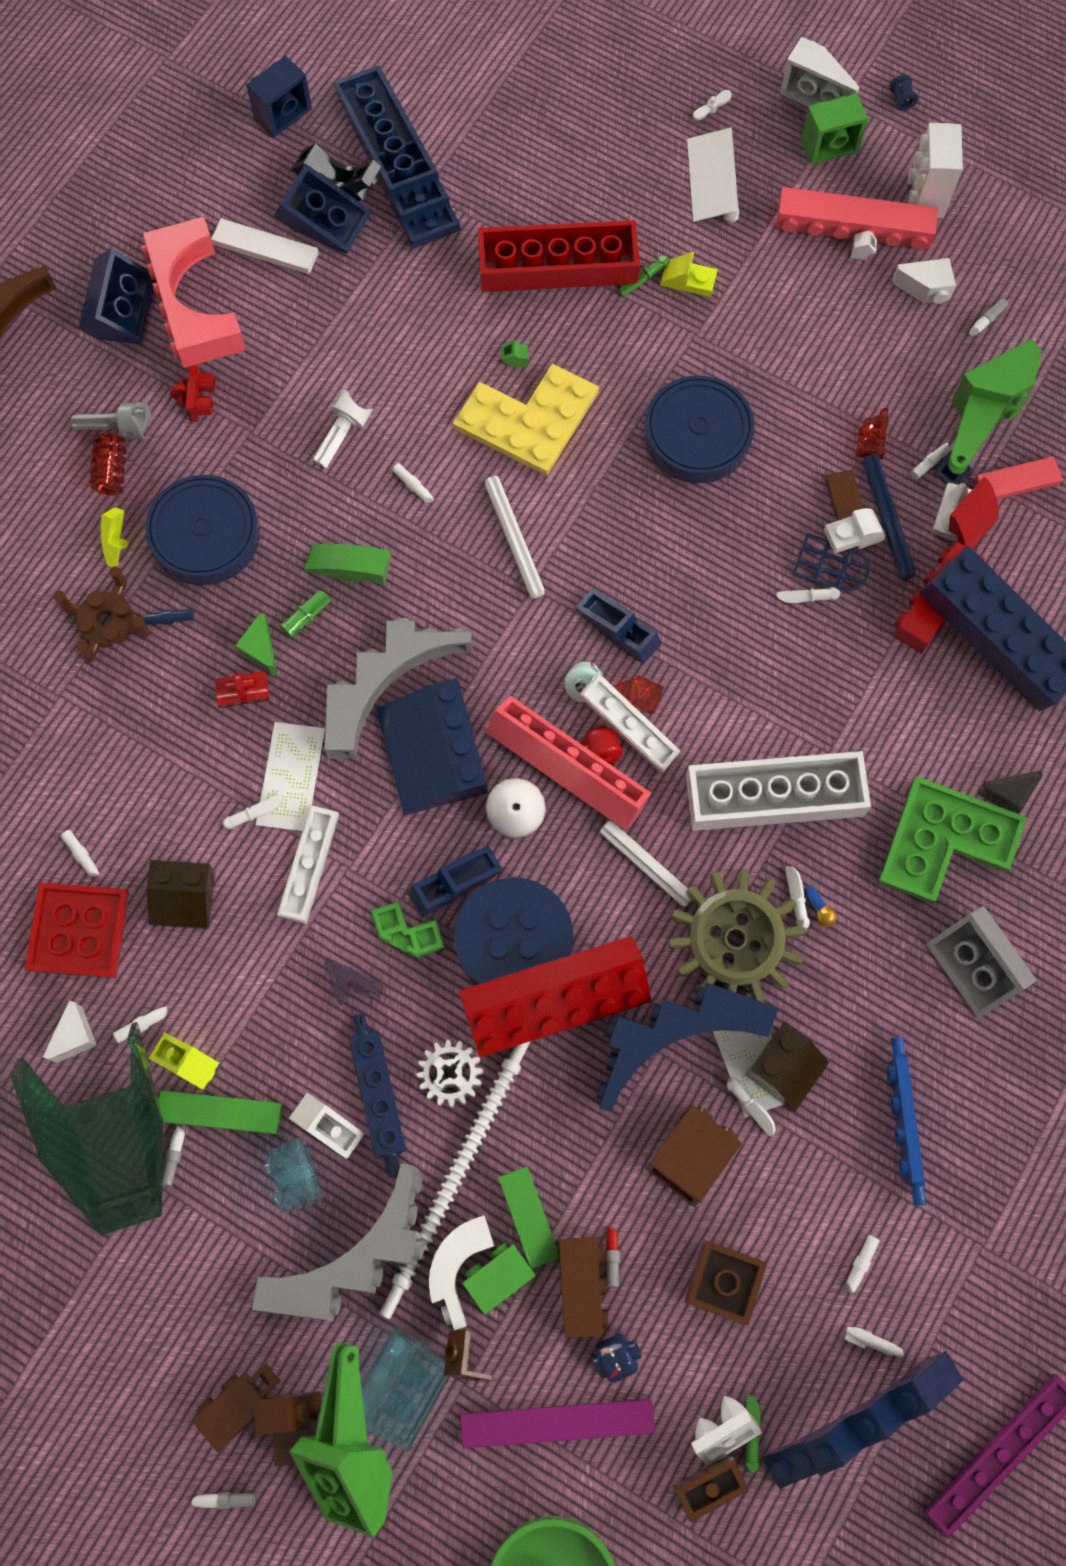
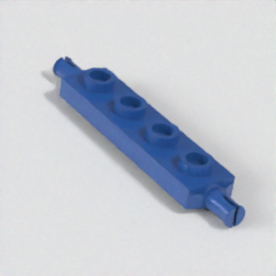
M895 1037L890 1039L893 1057L889 1062L890 1066L886 1067V1077L888 1084L893 1087L894 1097L890 1098L891 1112L897 1116L898 1128H895L894 1136L896 1145L901 1146L902 1159H899V1173L901 1178H905L906 1185L909 1184V1187H911L913 1206L927 1205L924 1194L925 1179L908 1057L905 1055L904 1038Z

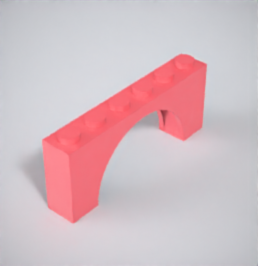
M200 217L143 233L146 244L141 247L146 262L151 260L147 267L151 279L157 280L156 283H153V288L157 299L163 300V302L158 303L162 317L169 320L164 322L169 339L174 337V341L170 342L174 358L180 357L183 367L186 368L246 351L235 312L222 315L198 313L183 306L175 298L178 283L185 272L200 260L215 254L205 218Z

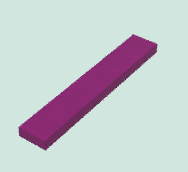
M1053 1374L922 1511L945 1538H950L1066 1415V1383L1057 1374Z
M652 1399L461 1413L462 1449L655 1434Z

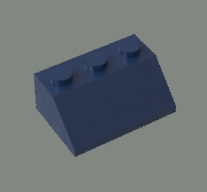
M112 248L95 258L78 328L101 340L132 344L141 343L152 296L153 283H155V280H152L149 270Z

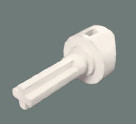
M347 390L340 392L331 407L338 418L312 459L324 468H327L351 425L362 428L373 411V408L363 409L352 400Z

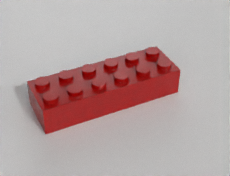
M636 220L478 228L481 292L638 283L640 260Z
M633 936L459 991L479 1058L652 1002L643 957Z

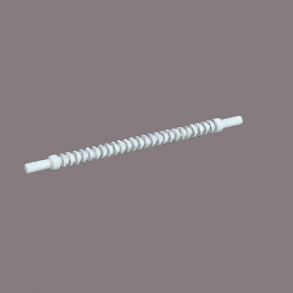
M530 1042L515 1046L509 1059H504L501 1065L503 1070L497 1073L499 1079L494 1080L495 1087L489 1089L491 1095L485 1096L487 1102L486 1104H481L483 1110L477 1112L479 1118L473 1120L475 1126L469 1128L471 1134L465 1136L467 1142L462 1143L463 1150L457 1152L459 1158L453 1159L455 1166L449 1167L451 1173L450 1175H445L447 1181L446 1183H441L443 1189L442 1191H437L439 1197L437 1200L433 1199L434 1207L428 1208L430 1215L424 1216L426 1223L420 1224L422 1231L418 1232L422 1234L421 1239L425 1243L424 1251H429L427 1244L433 1243L431 1237L433 1234H437L436 1227L442 1225L439 1221L441 1218L446 1217L444 1211L450 1209L448 1203L454 1201L452 1195L458 1193L456 1187L462 1185L460 1179L466 1177L464 1171L470 1169L468 1164L470 1161H474L472 1156L474 1153H478L476 1148L478 1145H482L480 1140L482 1137H486L484 1132L486 1129H490L489 1122H494L492 1116L493 1114H498L497 1106H502L500 1101L502 1098H506L504 1093L506 1090H510L508 1085L510 1082H514L513 1075H518L521 1069L519 1063ZM420 1259L417 1261V1266L399 1265L401 1271L400 1273H395L392 1279L394 1285L379 1314L388 1319L391 1318L404 1291L409 1290L413 1282L411 1277L416 1276L415 1268L421 1267L419 1264Z

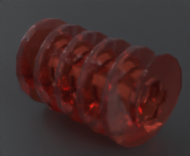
M101 433L92 440L93 448L89 472L91 477L88 484L90 488L100 494L118 496L124 492V488L120 485L125 482L124 477L121 475H124L126 472L123 465L126 464L124 455L127 453V448L123 446L126 443V439L122 436L112 433Z

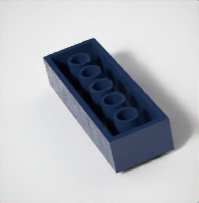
M966 546L955 554L919 592L1039 712L1055 705L1066 693V641L971 547Z

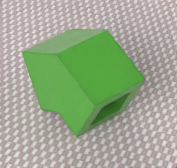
M513 340L501 345V361L510 367H528V344H519Z

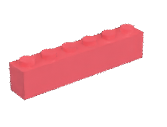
M782 187L775 229L786 232L808 233L813 236L823 235L837 239L852 240L855 234L870 230L876 237L877 243L889 246L912 247L918 250H930L936 234L938 207Z
M509 696L495 710L486 730L489 736L624 830H627L638 818L652 794L651 792L512 696Z

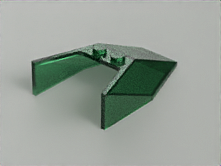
M138 1022L131 1024L127 1037L131 1048L130 1084L125 1088L72 1105H63L24 1057L17 1059L10 1073L12 1084L41 1163L101 1236L162 1216L163 1117Z

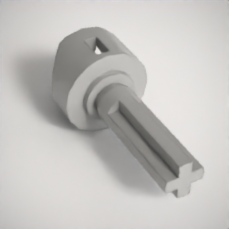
M123 402L118 408V413L72 415V428L74 430L113 429L119 430L121 436L126 440L145 439L143 433L151 417V412L145 402Z

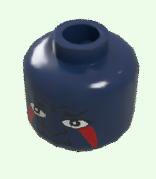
M620 1333L597 1343L596 1353L592 1354V1358L601 1379L607 1378L608 1381L615 1383L637 1373V1360L641 1359L642 1355L635 1340L629 1341L624 1334Z

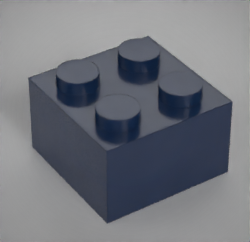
M287 56L274 62L268 69L252 78L246 84L254 120L273 138L312 110L306 74Z

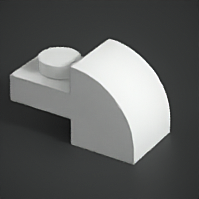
M868 508L855 510L850 517L827 524L824 528L834 553L855 546L861 549L885 539V534L874 511Z

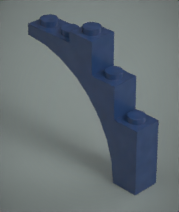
M706 982L704 988L699 986L694 999V1004L698 1005L697 1010L662 998L660 1004L654 1003L649 1017V1020L654 1021L652 1026L618 1014L616 1021L610 1019L605 1032V1037L609 1038L608 1045L617 1048L618 1052L617 1054L611 1052L606 1066V1070L610 1071L607 1083L601 1081L596 1094V1099L600 1100L599 1108L611 1112L621 1090L634 1072L652 1055L673 1042L695 1034L720 1030L742 1031L769 1038L779 1008Z
M944 1351L923 1360L899 1380L858 1407L814 1432L768 1453L763 1460L779 1489L815 1474L821 1476L841 1468L862 1449L888 1439L905 1422L931 1412L963 1381V1378L948 1352Z

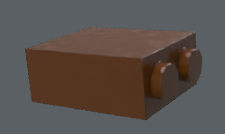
M692 1105L645 1169L695 1208L737 1152L742 1142L737 1139L738 1136L733 1130L726 1126L721 1127L713 1121V1116L702 1107L696 1108Z

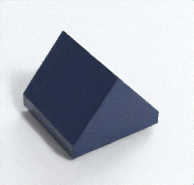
M950 451L934 473L947 484L949 482L959 485L970 475L972 467L968 465L966 471L962 474L952 473L948 468Z

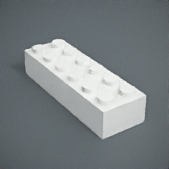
M863 751L689 765L686 773L692 831L864 817L871 808Z

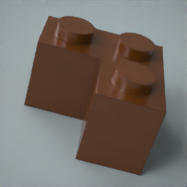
M321 1391L291 1393L255 1400L256 1435L273 1434L274 1466L296 1465L289 1451L301 1436L316 1435L322 1406Z

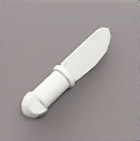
M833 587L830 589L811 588L810 591L777 592L776 596L786 603L814 602L817 600L833 601L840 597V591Z
M278 794L251 806L250 809L246 807L241 812L224 818L222 826L226 829H234L235 826L244 822L252 821L254 818L268 814L280 806L283 796Z
M786 866L785 871L790 896L797 903L794 907L796 925L807 929L810 920L807 916L802 880L795 867Z
M729 1078L727 1080L728 1090L732 1091L743 1104V1108L747 1109L748 1113L767 1135L773 1136L776 1127L767 1111L755 1101V1097H752L740 1084L741 1081L739 1079Z

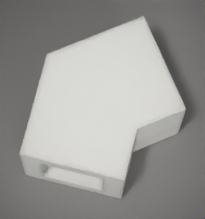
M870 230L855 234L852 242L851 258L867 260L868 255L876 253L877 239Z

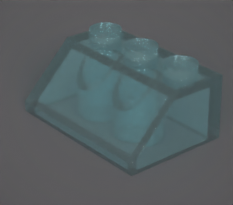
M395 1326L361 1385L366 1431L409 1451L450 1378L444 1376V1354Z

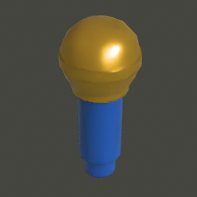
M811 885L806 887L804 891L806 897L816 910L818 923L824 927L832 926L837 920L836 911L828 905L826 906L816 889H813Z

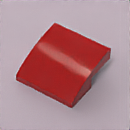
M983 477L950 514L949 531L958 536L957 541L972 549L999 519L996 495L987 478Z

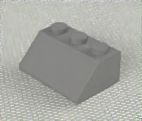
M984 906L968 914L926 943L978 1019L1037 981Z

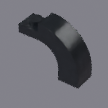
M315 143L302 150L291 170L298 175L304 165L307 164L353 198L362 201L369 189L376 183V174L381 166L374 159L357 167L341 164Z

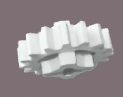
M446 1040L444 1048L435 1043L436 1051L431 1053L426 1050L424 1053L428 1060L419 1061L418 1063L420 1067L424 1068V1071L417 1073V1078L425 1079V1082L419 1087L421 1091L430 1090L427 1094L428 1100L433 1099L435 1096L438 1097V1106H442L444 1100H448L450 1107L454 1108L455 1100L457 1099L464 1105L466 1104L464 1096L468 1094L475 1097L476 1094L472 1087L481 1086L482 1084L480 1080L476 1079V1076L483 1074V1069L475 1068V1065L480 1062V1058L470 1057L473 1052L471 1047L463 1051L461 1041L457 1043L456 1047H452L450 1040ZM445 1054L457 1055L454 1059L448 1060L440 1057ZM467 1063L470 1067L469 1081L463 1077L462 1071ZM431 1066L437 1070V1078L433 1084L430 1080ZM455 1067L457 1077L454 1080L449 1077L443 1081L445 1078L443 1070L445 1068L451 1070ZM456 1087L460 1090L452 1094L442 1093L446 1088Z

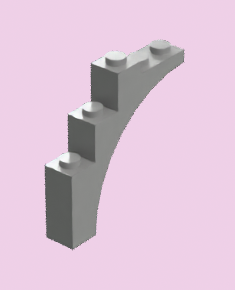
M396 618L393 621H386V653H381V651L375 649L357 652L356 685H352L347 681L327 684L325 752L328 759H356L359 737L366 717L383 692L407 671L429 660L450 654L472 653L471 632H466L464 629L459 628L451 629L449 632H438L432 628L416 631L415 621H410L407 618Z
M400 1165L395 1188L384 1212L369 1233L350 1251L330 1264L308 1273L282 1278L258 1277L252 1310L333 1322L334 1315H338L341 1306V1296L338 1295L339 1289L375 1294L376 1287H380L383 1277V1268L380 1267V1262L417 1266L418 1259L423 1257L425 1243L421 1239L422 1234L410 1230V1226L415 1225L417 1218V1206H414L415 1194L420 1192L422 1185V1175L419 1174V1169L413 1165Z

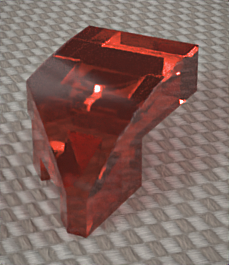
M888 408L881 409L880 414L873 418L868 417L863 421L862 428L858 430L856 457L865 458L868 455L876 454L879 460H883L886 430L888 427Z
M636 676L613 686L633 706L649 714L656 712L664 690L663 686L641 676Z

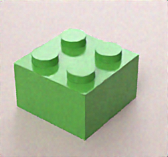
M857 93L849 96H840L837 99L826 102H817L808 106L800 141L811 165L859 152L868 116Z

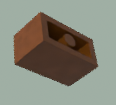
M730 1455L672 1485L690 1522L749 1491L735 1460Z

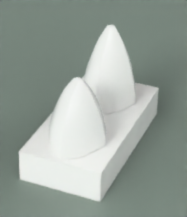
M948 482L931 534L955 542L958 540V536L949 531L950 514L972 491L967 488L965 483L955 485Z
M723 1397L721 1406L722 1425L718 1426L714 1422L699 1418L697 1423L695 1441L691 1444L696 1455L707 1466L762 1434L757 1421L743 1405L733 1398Z

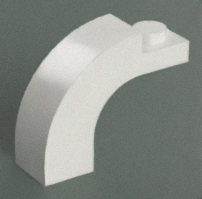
M484 1215L465 1222L454 1229L439 1246L430 1268L429 1290L431 1301L435 1303L443 1299L445 1300L446 1305L441 1307L446 1325L452 1324L454 1330L467 1326L456 1290L458 1271L470 1256L495 1247Z

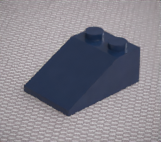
M305 164L276 210L274 217L295 232L347 254L372 211L312 167Z

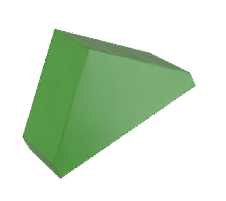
M265 613L259 614L235 646L242 658L269 675L276 676L278 674L269 624Z

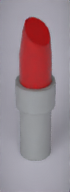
M608 1225L605 1251L606 1287H619L620 1251H618V1231Z

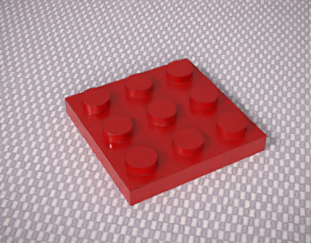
M39 882L24 970L38 973L116 979L129 891L118 888Z

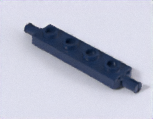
M361 1013L360 1015L352 1016L357 1033L349 1037V1045L375 1159L386 1160L389 1177L398 1176L400 1169L397 1156L406 1151V1146L379 1031L368 1030L365 1013Z

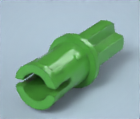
M319 590L302 606L298 605L296 607L297 610L280 625L281 629L290 638H293L309 622L312 623L314 621L313 617L330 602L327 594Z

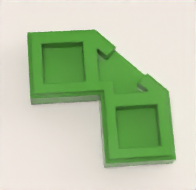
M399 902L371 910L381 941L415 958L445 949L436 920L407 929Z

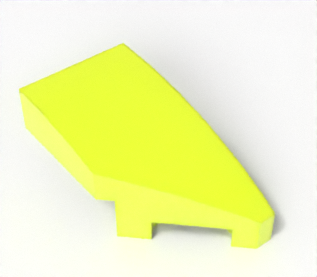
M116 507L101 515L102 549L107 566L111 568L118 566L120 551L127 548L129 541L120 538L124 510Z

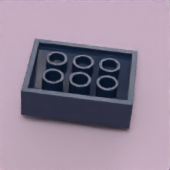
M458 678L428 685L376 708L404 815L488 794L485 775Z

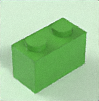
M505 1243L490 1254L493 1260L482 1267L479 1262L465 1273L467 1280L463 1282V1285L484 1315L536 1276L514 1244L509 1248Z

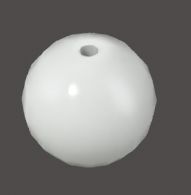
M520 778L505 779L495 785L488 795L485 806L487 819L493 829L501 835L511 838L526 837L536 831L543 822L546 812L545 799L539 788L530 781Z

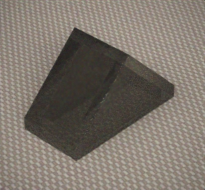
M1042 771L985 781L978 789L979 795L998 807L1018 814L1024 808L1043 776Z

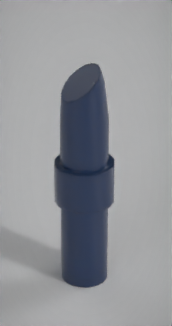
M193 609L161 611V613L146 614L143 619L147 625L173 624L179 621L194 620Z

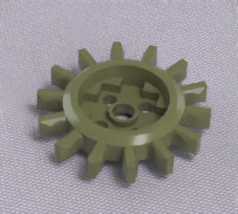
M747 869L739 871L736 878L737 887L733 890H726L719 872H713L710 875V884L714 889L715 895L706 899L698 889L690 886L685 893L699 909L694 915H689L680 910H674L670 918L672 920L689 926L688 937H675L667 942L668 948L675 950L689 948L693 958L691 961L683 963L676 972L680 977L690 974L695 968H699L706 975L705 980L699 986L704 988L706 982L714 984L716 981L726 985V989L736 992L737 986L747 985L751 998L764 1002V993L760 988L759 980L768 977L775 987L783 990L789 983L775 968L779 961H785L790 965H800L803 962L804 958L784 949L786 938L797 939L806 934L805 927L794 926L784 928L781 916L791 912L797 903L792 899L784 901L779 907L774 908L767 901L768 896L774 891L776 881L772 878L765 882L759 894L747 890L749 881ZM737 915H743L746 918L745 925L737 923ZM711 927L719 929V937H712L710 935ZM730 931H738L742 934L743 944L741 946L733 947L729 944L727 936ZM754 941L758 943V952H753L750 950V942ZM724 954L732 956L733 962L731 964L724 963Z

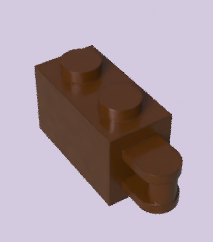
M267 1364L259 1369L251 1378L247 1373L242 1374L240 1377L234 1374L220 1387L224 1391L215 1400L209 1397L196 1409L199 1415L192 1423L218 1452L255 1419V1400L267 1398L266 1396L281 1380ZM259 1378L267 1385L263 1391L255 1384Z

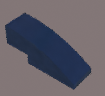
M594 588L575 606L576 611L594 628L643 665L661 646L658 632L636 620L635 614Z
M485 846L439 868L436 874L412 884L407 895L421 918L484 884L502 872L503 868L490 847Z

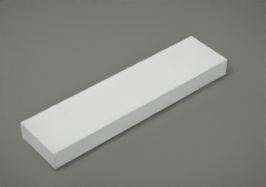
M222 218L211 238L212 244L306 274H310L319 254L316 247Z
M599 673L578 694L587 705L659 773L664 772L681 752Z
M310 805L277 913L278 917L307 924L339 818L338 812Z

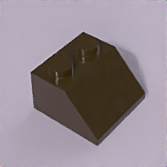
M150 860L146 888L149 925L209 929L216 873L211 865L208 863Z
M784 1021L745 1076L795 1112L823 1073L829 1061L809 1038Z

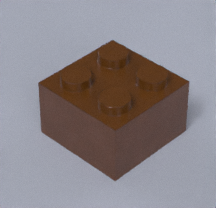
M703 1241L684 1303L748 1326L767 1262L710 1241Z

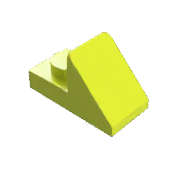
M689 252L669 260L668 266L664 268L660 286L711 297L718 269L692 264L694 252Z

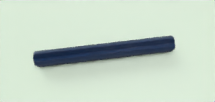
M876 454L868 455L864 458L863 465L900 578L902 580L914 577L916 570L879 457Z

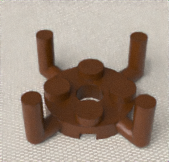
M117 566L112 567L109 571L115 582L111 592H91L81 605L70 603L62 591H57L54 594V599L61 610L76 616V626L81 635L89 642L87 644L85 641H80L76 646L86 662L94 661L100 647L113 646L112 644L127 639L130 634L144 638L150 634L144 619L141 616L134 617L132 608L127 600L122 597L127 586V580ZM104 614H111L113 616L112 621L107 625H100L98 623L99 618Z

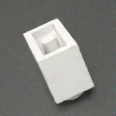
M949 258L898 264L892 279L895 286L924 304L933 302L940 304L949 301L956 287Z
M306 1093L289 1117L293 1122L346 1159H348L365 1134L308 1093Z

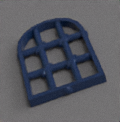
M807 533L801 551L798 553L799 557L792 575L847 592L857 590L865 583L869 576L870 566L868 559L861 551L856 548L847 549V556L842 558L827 553L830 546L828 539ZM808 537L825 542L824 550L806 546ZM807 550L822 555L819 564L816 563L815 565L801 560L803 551ZM852 552L860 555L865 565L850 560ZM825 558L843 562L842 570L836 572L824 568ZM799 564L816 569L814 578L796 573ZM853 565L865 569L866 575L864 579L861 580L846 575L847 567ZM820 572L838 576L837 585L818 580ZM846 579L859 583L851 588L841 587L842 581H846Z

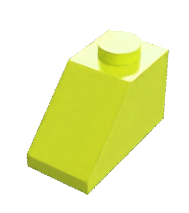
M165 1032L148 1058L201 1089H204L206 1084L213 1078L215 1069L219 1062Z

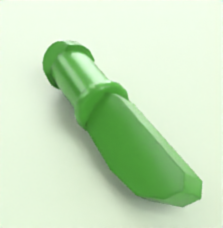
M660 256L658 260L644 267L639 272L638 283L621 286V295H627L648 279H651L660 270L666 268L669 264L668 257Z
M749 1394L746 1397V1410L760 1427V1406L755 1397ZM758 1436L746 1443L744 1466L751 1474L758 1470L760 1464L758 1463L760 1441Z

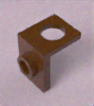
M471 1330L449 1331L448 1342L444 1351V1376L470 1381H492L493 1375L467 1370Z

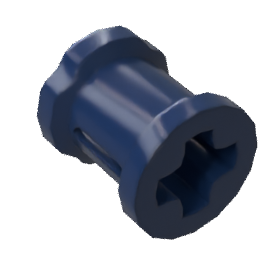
M908 74L895 77L889 84L890 91L895 94L897 99L895 104L899 111L911 109L919 100L917 93L913 92L911 87L912 79Z

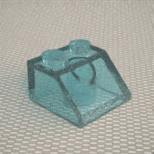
M299 1137L268 1151L269 1160L265 1161L269 1178H275L278 1190L273 1191L278 1209L283 1208L284 1213L290 1214L324 1203L306 1141Z

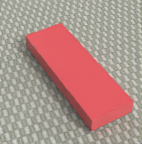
M1054 456L979 474L975 478L976 485L983 477L987 478L992 485L997 500L1059 485L1063 481Z

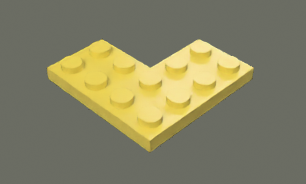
M552 364L527 405L479 382L453 422V429L547 476L597 396L599 386Z

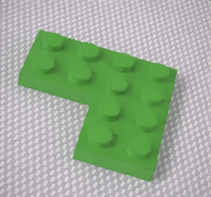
M916 776L878 883L934 904L953 852L1007 873L1011 868L1027 817Z

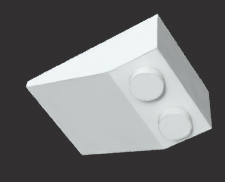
M804 37L800 38L787 59L781 95L808 107L817 102L837 99L840 96L858 94L859 86L825 47Z

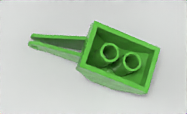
M1033 339L964 374L951 401L961 415L948 461V468L952 473L962 474L966 471L996 423L1005 419L1012 420L1022 412L1021 408L1029 399V393L1035 384L1042 352Z
M339 1342L333 1347L316 1435L301 1436L289 1452L325 1520L374 1538L385 1522L393 1472L386 1460V1453L376 1445H368L359 1372V1351L356 1346Z

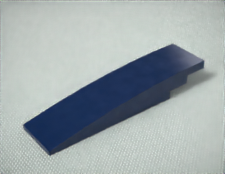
M380 65L333 82L334 89L368 161L374 159L381 166L376 177L412 248L414 249L461 231L460 223L450 206L449 197L439 180L438 171Z

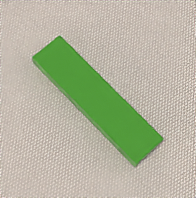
M161 1090L156 1122L278 1135L283 1104Z

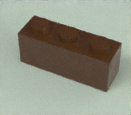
M597 1237L559 1239L564 1338L603 1336V1329L609 1328L608 1310L601 1308V1296H606L605 1276H599V1263H604L603 1243L597 1244Z

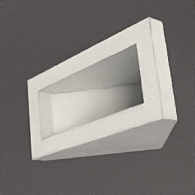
M69 1000L45 1051L44 1058L58 1063L97 1046L83 1007Z

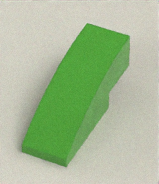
M315 544L311 546L305 572L359 583V580H365L384 585L391 563V555L389 550L348 544Z
M528 1166L498 1177L530 1268L533 1269L559 1259L560 1256Z

